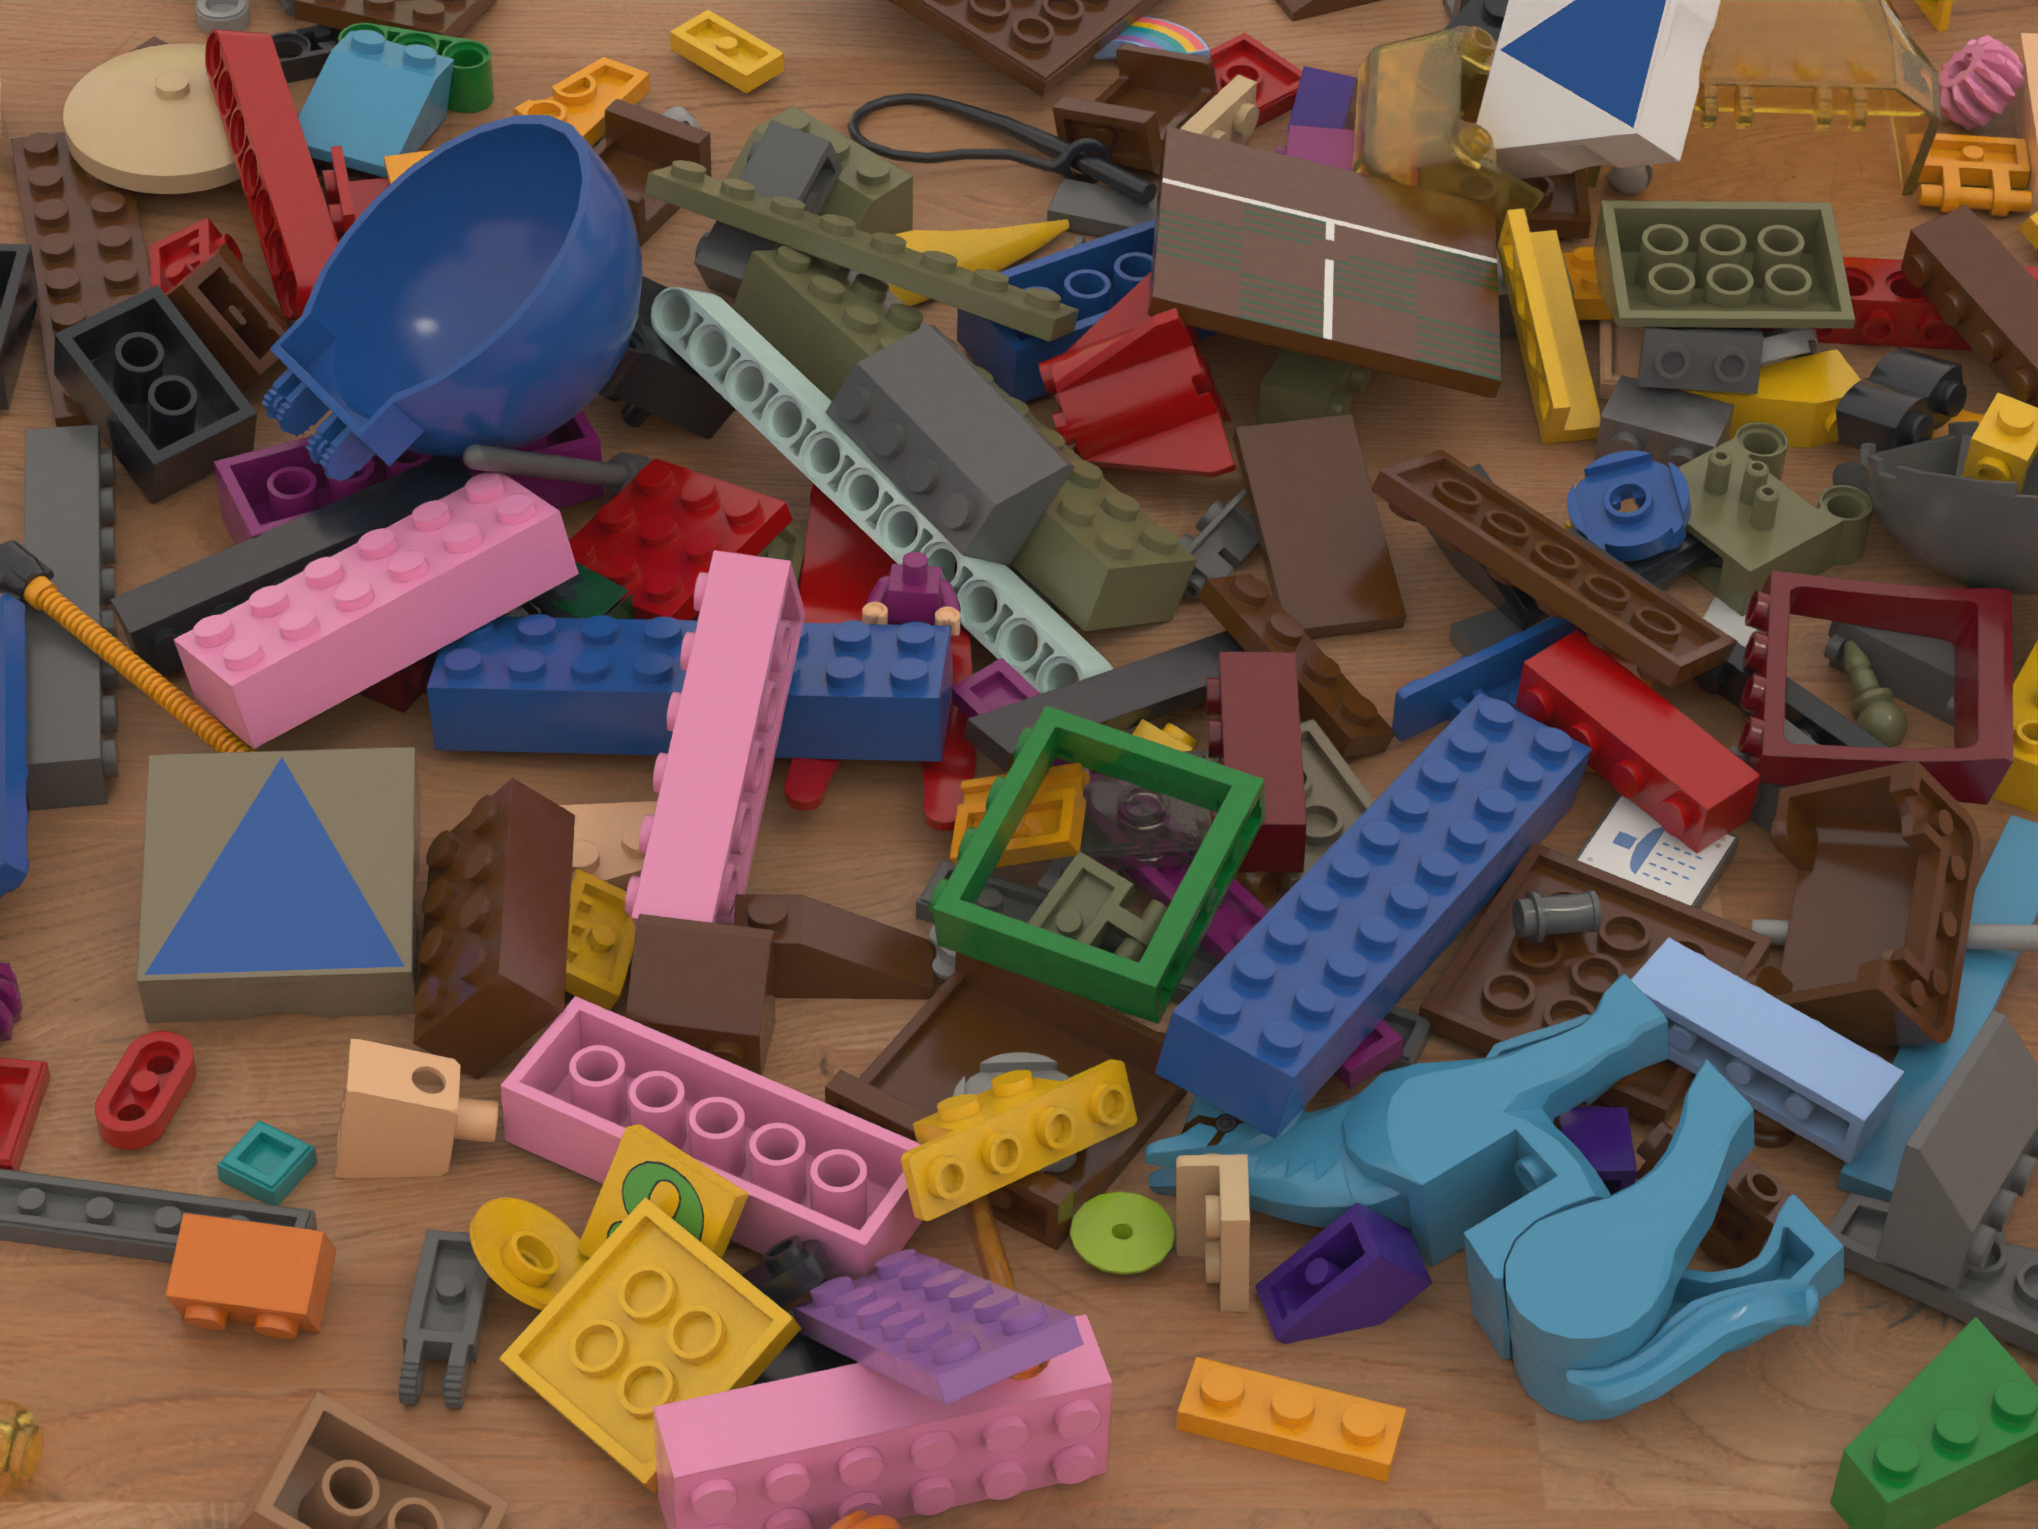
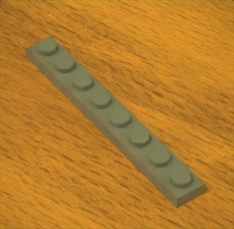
M676 160L673 161L672 166L648 173L645 195L1048 342L1068 335L1075 330L1079 309L1060 303L1061 296L1052 291L1040 288L1023 290L1008 284L1009 278L1002 273L986 269H978L974 272L957 266L958 260L952 255L938 251H925L924 253L907 248V241L897 235L876 232L872 235L855 229V221L847 217L834 214H825L821 217L805 211L806 205L797 199L785 196L769 198L755 193V185L747 181L734 178L719 180L705 175L706 168L694 162Z

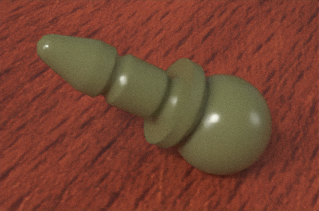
M1847 641L1844 644V665L1847 674L1851 675L1850 681L1857 696L1850 704L1852 712L1859 715L1856 725L1888 747L1897 746L1903 740L1907 731L1905 714L1897 705L1891 703L1894 699L1892 690L1890 688H1880L1874 671L1870 669L1871 663L1867 655L1854 641Z

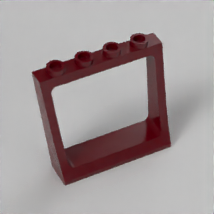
M1772 570L1762 590H1756L1752 595L1746 611L1745 626L1754 628L1756 631L1751 634L1747 642L1742 662L1744 668L1754 670V673H1751L1748 677L1741 696L1740 709L1751 712L1752 716L1746 719L1741 730L1738 752L1749 755V766L1761 775L1759 783L1795 786L1917 760L1957 802L1987 805L2013 763L2012 591L2004 588L1911 586ZM1789 614L1925 636L1950 642L1955 649L1954 748L1854 747L1796 744L1788 741L1784 736Z

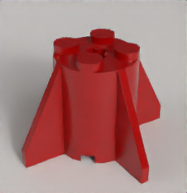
M1151 272L1065 353L1039 363V370L1049 396H1055L1059 411L1053 413L1056 429L1064 437L1065 444L1083 460L1099 467L1213 478L1236 470L1223 427V422L1232 420L1215 385L1207 359L1203 358L1198 344H1193L1200 341L1195 327L1184 325L1176 308L1152 317L1147 314Z

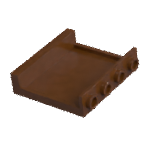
M956 952L955 972L859 1078L840 1070L825 1086V1103L917 1142L913 1123L937 1113V1104L953 1097L956 1085L964 1075L966 1083L970 1077L980 1072V1063L992 1056L1013 1052L1044 1055L1057 1061V1071L1067 1075L1069 1078L1074 1076V1073L1077 1075L1110 1059L1123 1061L1137 1115V1123L1134 1126L1077 1152L1076 1162L1065 1171L1042 1172L1038 1170L967 1203L970 1207L1057 1251L1070 1235L1074 1214L1085 1202L1107 1191L1184 1098L1187 1090L1155 1073L1166 1033L1157 1032L1120 1014L1114 1008Z

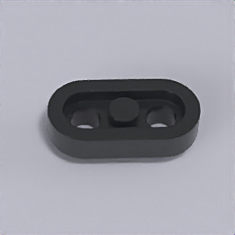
M792 1236L771 1247L763 1255V1263L741 1275L778 1306L783 1307L811 1291L825 1280L831 1273L833 1264L818 1240L812 1239L802 1242L799 1236Z

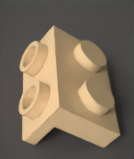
M1237 75L1180 129L1244 145L1253 136L1259 117V108L1255 106L1257 82ZM1160 165L1152 172L1159 174Z

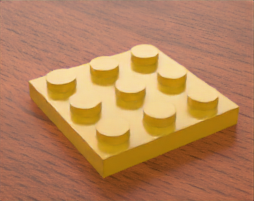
M645 1197L501 1355L499 1360L636 1480L655 1494L658 1490L653 1407L751 1386L802 1328L790 1314Z

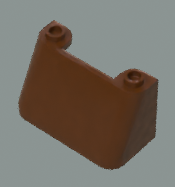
M1917 760L1781 788L1776 815L1771 824V837L1776 849L1781 854H1784L1786 859L1798 870L1781 970L1779 971L1772 966L1755 968L1747 975L1746 981L1763 989L1769 995L1806 1016L1821 1022L1827 1028L1852 1042L1906 1047H1921L1945 1043L1951 1037L1955 1022L1980 862L1981 844L1974 820Z

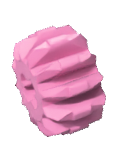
M1989 35L1983 36L1977 41L1972 39L1967 42L1961 51H1954L1953 57L1948 63L1941 65L1942 73L1934 79L1932 84L1934 91L1931 99L1938 105V110L1955 124H1959L1967 130L1976 128L1978 125L1985 126L1989 124L1993 116L2003 114L2004 107L2009 102L2015 100V91L2022 87L2025 81L2022 76L2025 66L2018 59V55L2001 41L1995 40Z

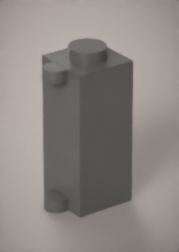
M1832 621L1829 629V637L1831 639L1824 652V657L1830 659V666L1847 674L1844 665V644L1852 640L1869 658L1871 663L1870 669L1874 671L1880 688H1890L1895 698L1954 726L1955 649L1950 642L1942 639Z

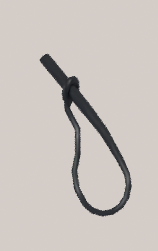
M903 93L886 95L869 101L852 114L847 126L851 140L879 156L894 161L932 164L957 160H1011L1043 171L1055 172L1066 179L1091 184L1099 181L1144 204L1153 201L1157 193V186L1154 183L1111 163L1110 149L1100 140L1083 138L1070 143L1058 136L1014 118L933 95ZM902 104L928 105L1004 133L1055 160H1044L1012 149H957L932 153L895 150L869 141L860 133L859 125L861 120L871 112L887 106ZM1089 151H1094V152L1098 153V154L1100 155V157L1097 156V155H1095V154H1093V153H1091V152H1089ZM1071 168H1073V169H1075V170H1077V171H1079V172H1081V173H1083V174H1078V173L1072 171Z

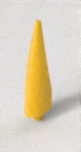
M1068 219L990 229L955 231L912 230L894 235L907 241L906 247L921 253L925 251H938L952 255L958 260L957 266L974 272L978 269L999 272L1034 253L1068 230L1070 225ZM887 283L889 286L888 290L905 305L913 306L931 300L928 297Z

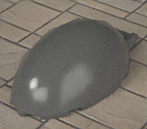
M1978 421L1948 423L1949 435L1880 452H1876V444L1864 443L1861 444L1860 463L1852 461L1841 463L1835 467L1833 471L1834 486L1848 485L1866 492L1870 497L1875 515L1909 555L1933 572L1970 588H2004L2012 591V594L2038 595V452L2027 470L2020 494H2018L2017 482L1977 480L1970 477H1962L1970 441L1979 426Z

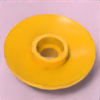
M507 1197L492 1199L478 1209L470 1223L471 1245L478 1261L487 1274L511 1296L539 1310H543L589 1259V1257L577 1250L580 1238L569 1226L546 1209L525 1200Z

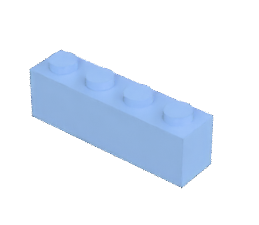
M1670 937L1631 979L1666 1016L1668 1021L1669 1060L1696 1075L1700 1066L1707 1059L1751 1104L1752 1108L1846 1163L1851 1164L1890 1116L1904 1075L1903 1070Z

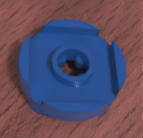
M1629 450L1603 456L1593 461L1584 469L1585 478L1578 483L1576 489L1572 485L1568 493L1567 509L1571 528L1619 561L1642 560L1663 551L1676 549L1685 540V528L1691 517V501L1686 478L1681 470L1668 461V468L1662 463L1652 461L1651 453ZM1626 499H1633L1635 505H1643L1633 512L1619 511L1622 508L1621 501Z

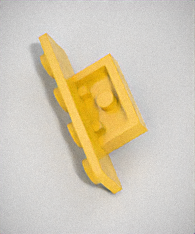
M1110 1059L1064 1081L1034 1078L1029 1070L1011 1071L991 1080L992 1088L980 1094H962L939 1102L937 1104V1113L913 1123L917 1143L922 1145L904 1152L901 1156V1164L915 1218L923 1221L935 1219L1134 1126L1137 1123V1115L1124 1062Z

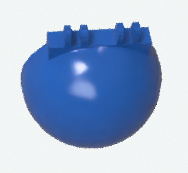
M515 115L485 123L439 146L410 166L381 192L347 230L320 271L302 316L270 348L288 369L272 384L273 388L267 390V394L263 395L264 401L262 404L267 411L266 414L271 419L278 420L280 429L284 433L288 432L297 437L298 434L304 435L306 430L309 431L311 425H315L331 410L332 413L316 429L317 432L311 434L312 437L310 440H307L308 445L306 448L311 456L310 459L315 464L322 465L325 470L324 474L329 479L333 478L340 482L355 476L354 472L360 471L375 454L390 467L404 451L423 455L463 458L466 448L474 444L517 449L546 437L573 419L592 402L613 375L626 352L638 318L643 279L642 255L633 214L626 195L616 177L573 125L550 115Z

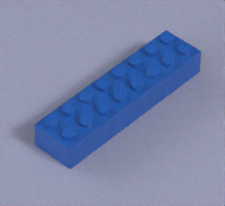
M534 614L527 617H498L442 647L438 651L427 685L435 750L659 755L660 752L668 753L673 734L672 731L667 730L668 705L673 692L682 693L686 671H682L680 666L682 643L686 632L696 631L698 621L677 620L672 617H657L651 620L615 619L605 615L590 618H552L544 614ZM856 620L842 623H804L775 758L942 762L952 701L951 687L953 686L951 626L929 625L924 622H909L903 625L866 624Z

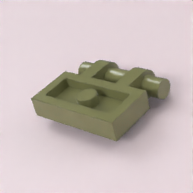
M1079 851L1027 923L1096 948L1099 947L1111 930L1124 939L1114 954L1140 962L1168 907L1157 900H1152L1140 918L1129 912L1126 908L1137 894L1134 884Z

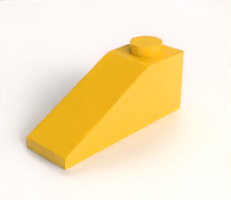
M1838 349L1760 366L1757 394L1680 390L1734 405L1728 441L1735 437L1736 431L1742 425L1751 422H1764L1780 428L1787 435L1788 446L1812 448L1839 441L1836 408L1846 392L1861 379Z

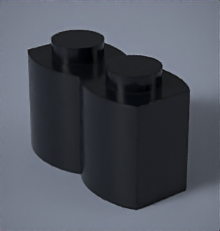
M1897 347L1891 350L1878 362L1870 377L1854 384L1839 402L1836 408L1839 443L1857 449L1861 448V444L1872 443L1876 444V452L1930 440L1933 430L1942 427L1951 418L1956 417L1964 407L1967 389L1963 384L1962 365L1904 347Z

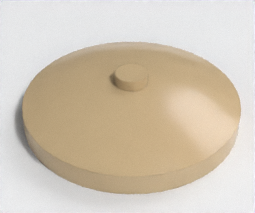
M166 44L135 50L110 59L85 75L68 95L63 111V123L68 149L76 162L85 171L108 184L131 191L152 194L192 193L220 187L239 180L240 177L206 72V44Z

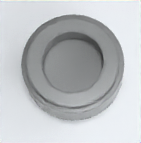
M198 0L195 4L197 26L208 35L213 29L244 31L250 24L248 0Z

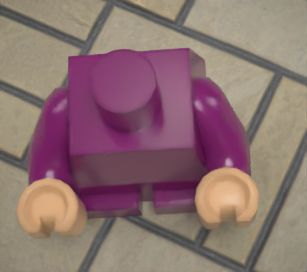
M909 552L904 555L903 564H892L889 575L883 576L878 580L867 599L866 605L862 609V622L877 625H903L909 622H924L929 625L951 626V636H959L961 606L952 584L944 578L942 567L928 566V558L921 552Z

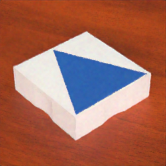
M1509 0L1469 153L1512 180L1570 174L1591 166L1606 165L1625 168L1680 162L1699 89V74L1703 53L1715 26L1721 0Z

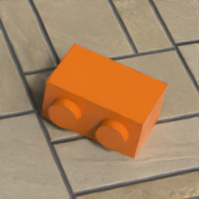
M183 1213L165 1296L179 1314L184 1315V1322L199 1328L224 1330L227 1327V1322L232 1321L254 1324L255 1332L277 1339H295L298 1330L320 1333L336 1249L324 1231Z

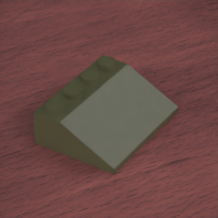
M1601 200L1593 255L1599 292L1618 327H1854L1855 317L1831 202Z

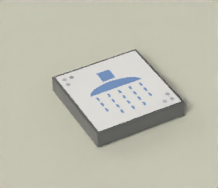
M1619 794L1575 859L1700 909L1735 856L1739 837L1728 833L1696 854L1677 837L1667 833L1656 820L1634 802Z

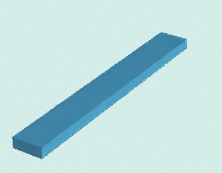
M2010 815L1975 889L1970 923L2036 924L2038 919V823ZM1965 951L1955 1022L1951 1037L1945 1043L1921 1047L1900 1046L1892 1065L1903 1070L1904 1075L1890 1116L1851 1164L1845 1162L1840 1173L1837 1188L1890 1203L1906 1143L1992 1010L1996 1011L2023 951Z

